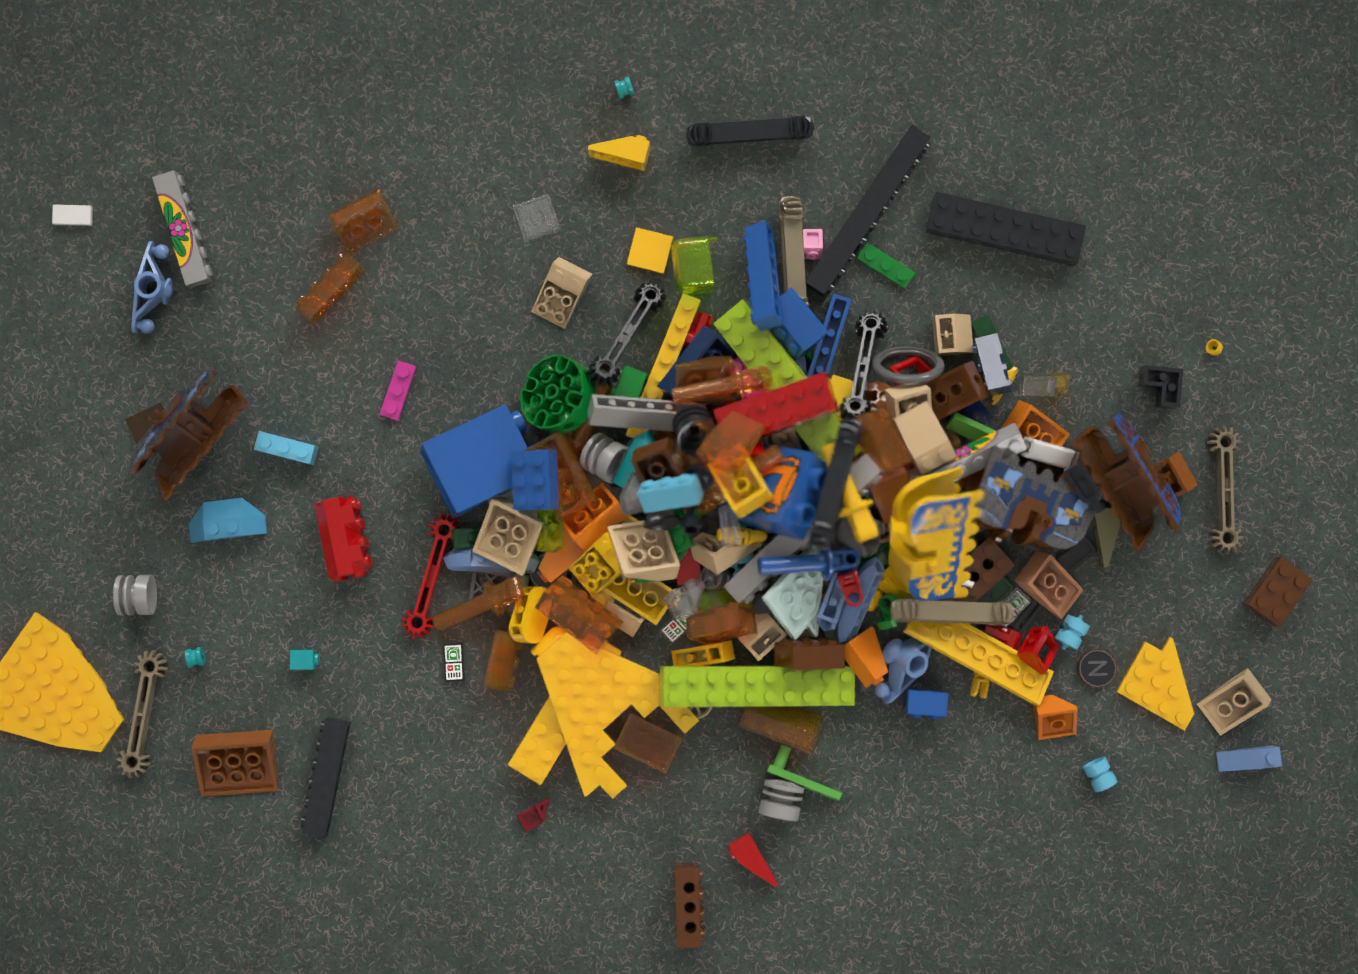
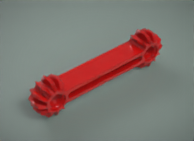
M440 514V521L437 518H433L436 525L429 524V527L434 529V531L429 532V535H436L414 613L407 610L406 614L409 618L402 617L403 621H407V624H403L402 628L408 627L409 629L405 634L408 635L412 632L413 639L416 638L417 633L420 639L424 638L423 632L426 635L430 634L427 627L434 628V625L429 624V621H433L434 617L427 618L449 539L452 540V529L461 528V525L454 526L458 521L457 518L450 522V514L446 516V520L444 515ZM443 525L449 526L450 532L448 535L443 536L440 529ZM440 540H443L437 565H434ZM428 587L430 588L429 593L426 599L424 610L421 613V604L423 601L426 588ZM416 617L421 618L423 621L420 628H416L413 624Z

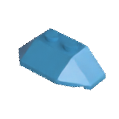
M243 498L203 502L189 523L191 543L267 534L265 514Z

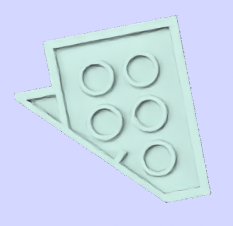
M810 546L801 555L819 554L820 550ZM821 571L783 574L762 597L791 639L796 640L805 629H807L811 636H818L819 625L816 622L821 608L823 586Z

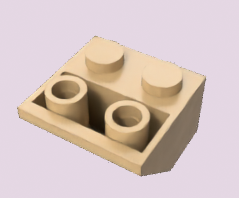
M943 314L935 315L932 318L936 354L947 356L974 353L970 315Z

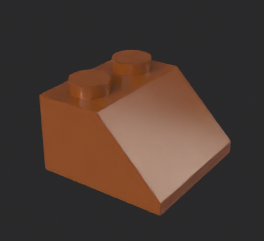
M1180 451L1158 462L1159 464L1165 463L1162 473L1170 471V475L1165 478L1176 497L1189 492L1198 485Z

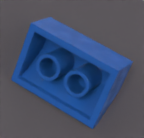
M790 288L780 296L783 324L770 328V331L794 361L807 354L828 331L795 290Z

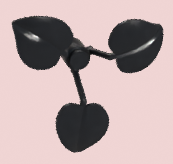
M692 465L681 474H697L703 491L709 489L713 484L712 473L701 465ZM695 505L691 506V513L686 514L683 520L679 514H674V509L648 513L643 523V528L671 530L676 528L680 522V527H683L684 533L688 536L697 535L699 529L706 534L717 535L718 529L732 527L730 516L720 509L710 510L707 515L703 514L699 520V517L695 514Z

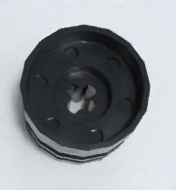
M697 404L687 405L675 413L672 419V428L682 452L696 457L708 454L715 448L718 442V432L710 412L705 407Z

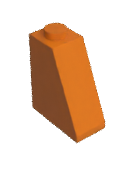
M562 524L558 526L538 568L541 571L539 576L545 583L549 581L551 584H554L585 553Z
M873 626L845 645V660L866 688L871 684L876 686L884 680L882 676L888 672Z

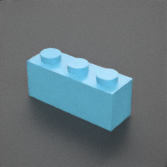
M259 431L254 450L314 465L319 447Z
M683 474L675 478L665 477L658 481H645L640 486L637 495L644 513L698 505L704 493L697 474Z

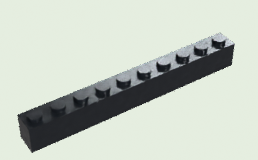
M914 125L910 126L805 281L807 287L822 297L826 293L828 295L835 287L833 282L836 277L839 279L846 271L843 267L847 262H852L856 256L854 251L857 246L860 248L867 240L865 237L868 230L872 232L878 223L875 221L878 215H884L888 209L887 202L889 199L893 201L899 192L897 190L899 184H905L910 176L907 174L910 168L915 169L920 159H918L920 153L925 154L931 144L928 141L931 137Z

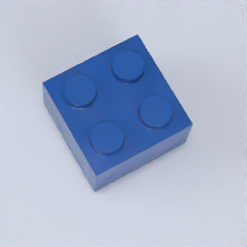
M905 689L903 711L911 718H922V715H927V718L941 720V716L947 717L948 693L934 690Z

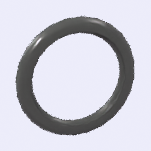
M899 346L882 350L873 357L871 362L872 369L878 376L888 381L904 384H918L934 380L943 373L945 368L944 361L938 354L928 349L912 346ZM914 355L932 361L935 364V368L923 374L905 375L886 370L881 366V362L893 356Z

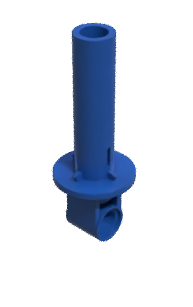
M829 547L827 550L821 549L819 554L760 557L757 561L759 575L821 571L822 578L825 581H829L832 572L850 571L860 562V556L855 550L831 551ZM846 556L852 559V565L846 562Z

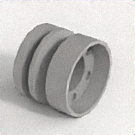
M597 433L584 446L580 457V466L591 474L597 475L603 481L612 484L629 448L619 442H614L612 438L607 437L603 433Z
M118 575L116 577L113 600L117 615H133L135 610L138 615H153L157 606V584L153 575H138L136 580L132 575L127 577Z
M765 780L764 785L771 787L772 790L763 789L762 792L770 796V799H762L760 801L759 813L777 819L798 821L801 808L793 805V801H802V797L795 795V793H804V787L787 780Z

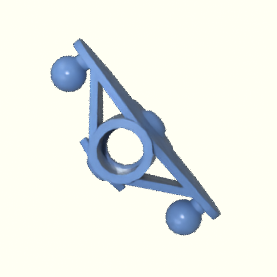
M149 241L138 275L134 282L131 325L133 333H137L139 329L145 334L153 332L155 328L153 321L150 319L142 320L143 317L161 301L165 305L170 301L173 292L172 280L167 278L165 281L154 260V255L158 259L168 257L169 249L166 245L160 244L155 247V243ZM156 281V290L148 294L146 291L148 284Z
M913 637L904 642L901 639L890 641L883 651L884 660L889 664V681L876 685L874 689L875 694L887 704L893 702L911 683L924 674L928 667V659L932 648Z

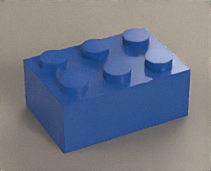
M557 450L511 452L514 511L559 509Z

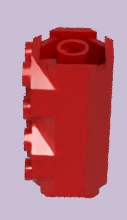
M353 495L347 496L348 498L345 499L343 497L322 500L320 503H314L328 577L333 579V582L348 580L347 576L351 575L352 578L367 576L366 572L369 571V567H373L371 555L368 556L367 548H369L368 538L362 535V530L365 529V521L363 518H360L361 502L360 499H356Z

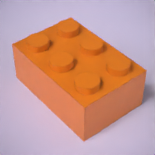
M601 482L558 520L573 540L586 552L604 533L608 532V526L620 524L630 514L604 483Z

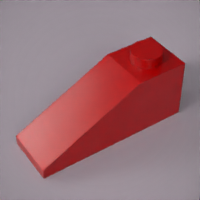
M749 832L729 843L730 848L727 850L733 860L736 858L740 864L774 887L778 885Z

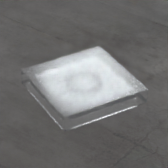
M549 194L513 206L525 243L561 231Z

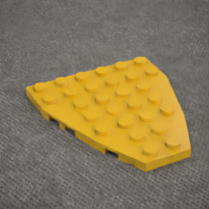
M35 612L0 662V730L59 747L103 752L123 723L124 718L121 712L118 711L114 699L108 693L106 684L93 666L84 658L81 650L71 640L70 635Z

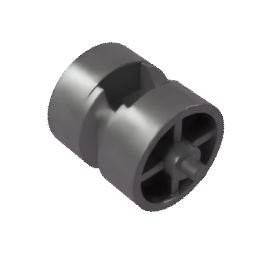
M704 567L700 573L701 585L717 593L723 594L728 592L724 585L733 578V574L726 569L717 575Z

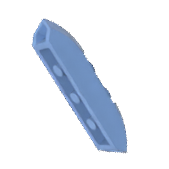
M844 545L842 547V550H851ZM846 556V562L852 565V559ZM852 569L850 571H837L832 575L816 622L824 631L836 628L846 603L837 573H848Z
M473 548L454 549L443 557L447 568L453 571L515 573L473 552ZM532 553L525 573L527 574L535 572L540 562L535 553Z
M876 557L867 561L857 571L863 601L856 608L850 607L845 603L843 612L836 625L838 643L854 639L864 620L885 572L883 563ZM850 594L849 601L851 603L859 602L860 597L858 594Z

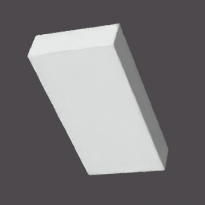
M53 205L52 224L92 226V206Z

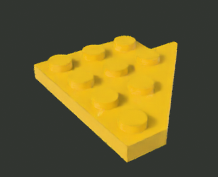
M1169 637L1162 650L1144 642L1116 692L1185 731L1194 715L1174 640Z

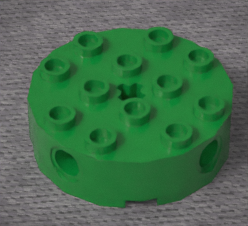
M551 355L541 359L530 369L526 376L528 379L525 387L521 389L520 393L521 411L527 421L550 434L559 435L574 431L581 424L585 423L588 418L587 410L592 394H597L595 381L589 380L588 368L568 356Z

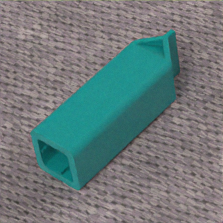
M646 430L645 433L634 437L612 481L613 483L634 492L640 478L631 462L633 450L654 443V432Z

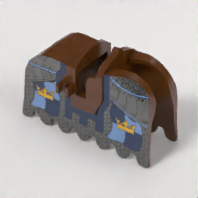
M211 367L200 373L182 391L175 395L170 402V410L168 412L165 410L160 412L155 409L154 412L158 415V418L153 419L149 416L148 420L153 425L143 435L131 455L130 476L138 473L145 466L153 452L161 454L162 458L157 466L155 476L165 501L172 495L174 488L185 480L187 473L197 466L199 459H203V456L210 451L212 444L222 437L224 430L234 423L238 413L244 411L249 405L242 391L234 385L226 387L207 410L196 400L201 396L203 389L214 381V376L218 373ZM191 407L193 410H195L197 413H199L201 416L209 421V424L206 425L204 422H202L200 419H198L196 416L190 413L188 409Z
M992 446L986 468L968 475L962 494L978 490L984 492L983 499L974 504V507L980 508L981 514L973 519L971 523L977 524L979 528L989 530L993 541L1000 543L1002 539L1012 533V541L1019 546L1029 544L1039 549H1066L1076 545L1085 536L1096 513L1092 505L1088 506L1083 503L1075 489H1070V481L1067 477H1061L1055 483L1051 470L1045 469L1040 475H1037L1036 465L1033 462H1027L1021 468L1017 455L1011 454L1006 460H1003L1002 451L997 446Z

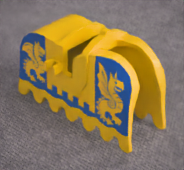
M962 467L926 475L911 481L900 491L892 506L889 566L910 594L921 601L964 598L968 596L967 588L961 587V585L967 582L971 575L968 571L963 570L973 563V558L970 555H966V553L973 550L976 546V542L973 539H969V537L975 534L979 528L977 524L971 523V521L981 514L980 508L974 507V504L983 499L984 492L978 490L972 493L956 495L960 492V486L953 483V481L962 476Z

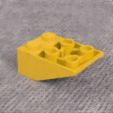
M609 532L604 533L569 567V570L593 598L622 574Z

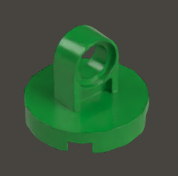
M887 593L879 599L878 604L883 617L878 619L876 624L880 630L898 626L897 623H900L892 620L891 607L885 604L886 598L891 602L898 600L894 594Z

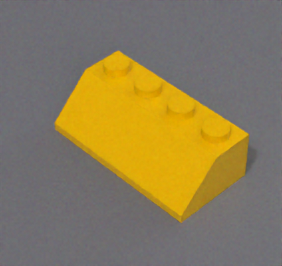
M623 574L603 589V591L655 625L658 624L677 595L676 591L660 581L635 583V578L623 577Z

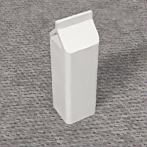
M1027 436L1023 440L1027 449L1019 453L1025 458L1063 469L1077 463L1080 455L1077 451Z

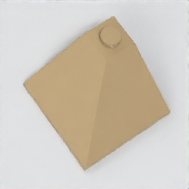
M503 496L493 498L473 552L523 576L544 523L528 511H514L513 501Z
M644 521L607 527L623 577L651 581L676 579L680 564L668 530L643 528Z

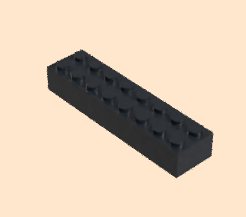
M936 192L933 197L925 233L1075 266L1079 261L1086 226Z

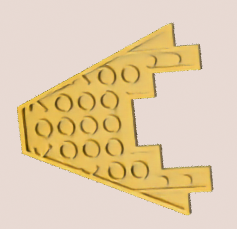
M565 632L537 657V661L584 796L587 797L600 785L613 799L627 784L602 758L615 745V742L603 729L631 704L644 718L660 706V674ZM660 706L684 733L699 721L688 707Z

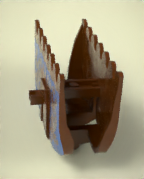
M1117 412L1110 416L1111 420L1108 421V425L1117 433L1121 446L1126 448L1122 452L1115 455L1104 434L1095 426L1082 431L1071 441V445L1081 454L1082 463L1086 468L1090 469L1093 481L1101 487L1103 498L1110 502L1114 516L1121 520L1123 531L1130 535L1136 552H1139L1154 529V517L1152 514L1154 505H1159L1162 514L1166 518L1168 527L1174 533L1178 532L1181 511L1178 500L1165 478L1170 475V471L1162 473L1165 463H1151L1150 458L1152 454L1148 445L1142 440L1132 425ZM1129 457V461L1121 464L1120 466L1114 469H1111L1110 466Z

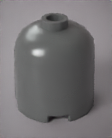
M839 518L836 523V537L839 543L845 547L855 550L863 557H866V555L871 557L881 545L878 541L881 534L885 535V524L872 518L877 526L878 536L858 543L848 518Z

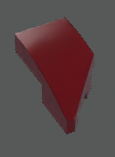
M549 798L516 815L524 832L543 823L548 804L550 803Z

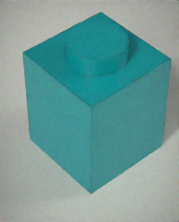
M290 650V670L317 669V665L320 664V655L317 654V650Z

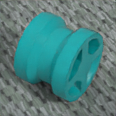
M629 76L625 77L622 81H614L619 99H623L626 95H634Z
M197 647L196 650H185V660L188 668L206 664L203 647Z

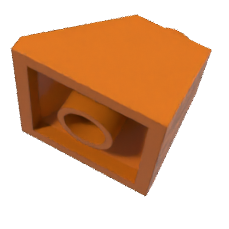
M1054 695L1044 696L1039 706L1033 705L1038 740L1077 734V706Z

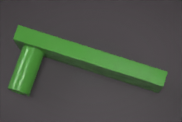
M957 412L946 423L947 429L973 441L996 431Z
M780 745L774 764H769L765 773L794 782L805 789L835 801L840 800L841 792L784 770L791 748Z

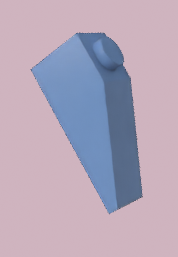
M1275 745L1216 752L1218 772L1282 766L1280 747Z

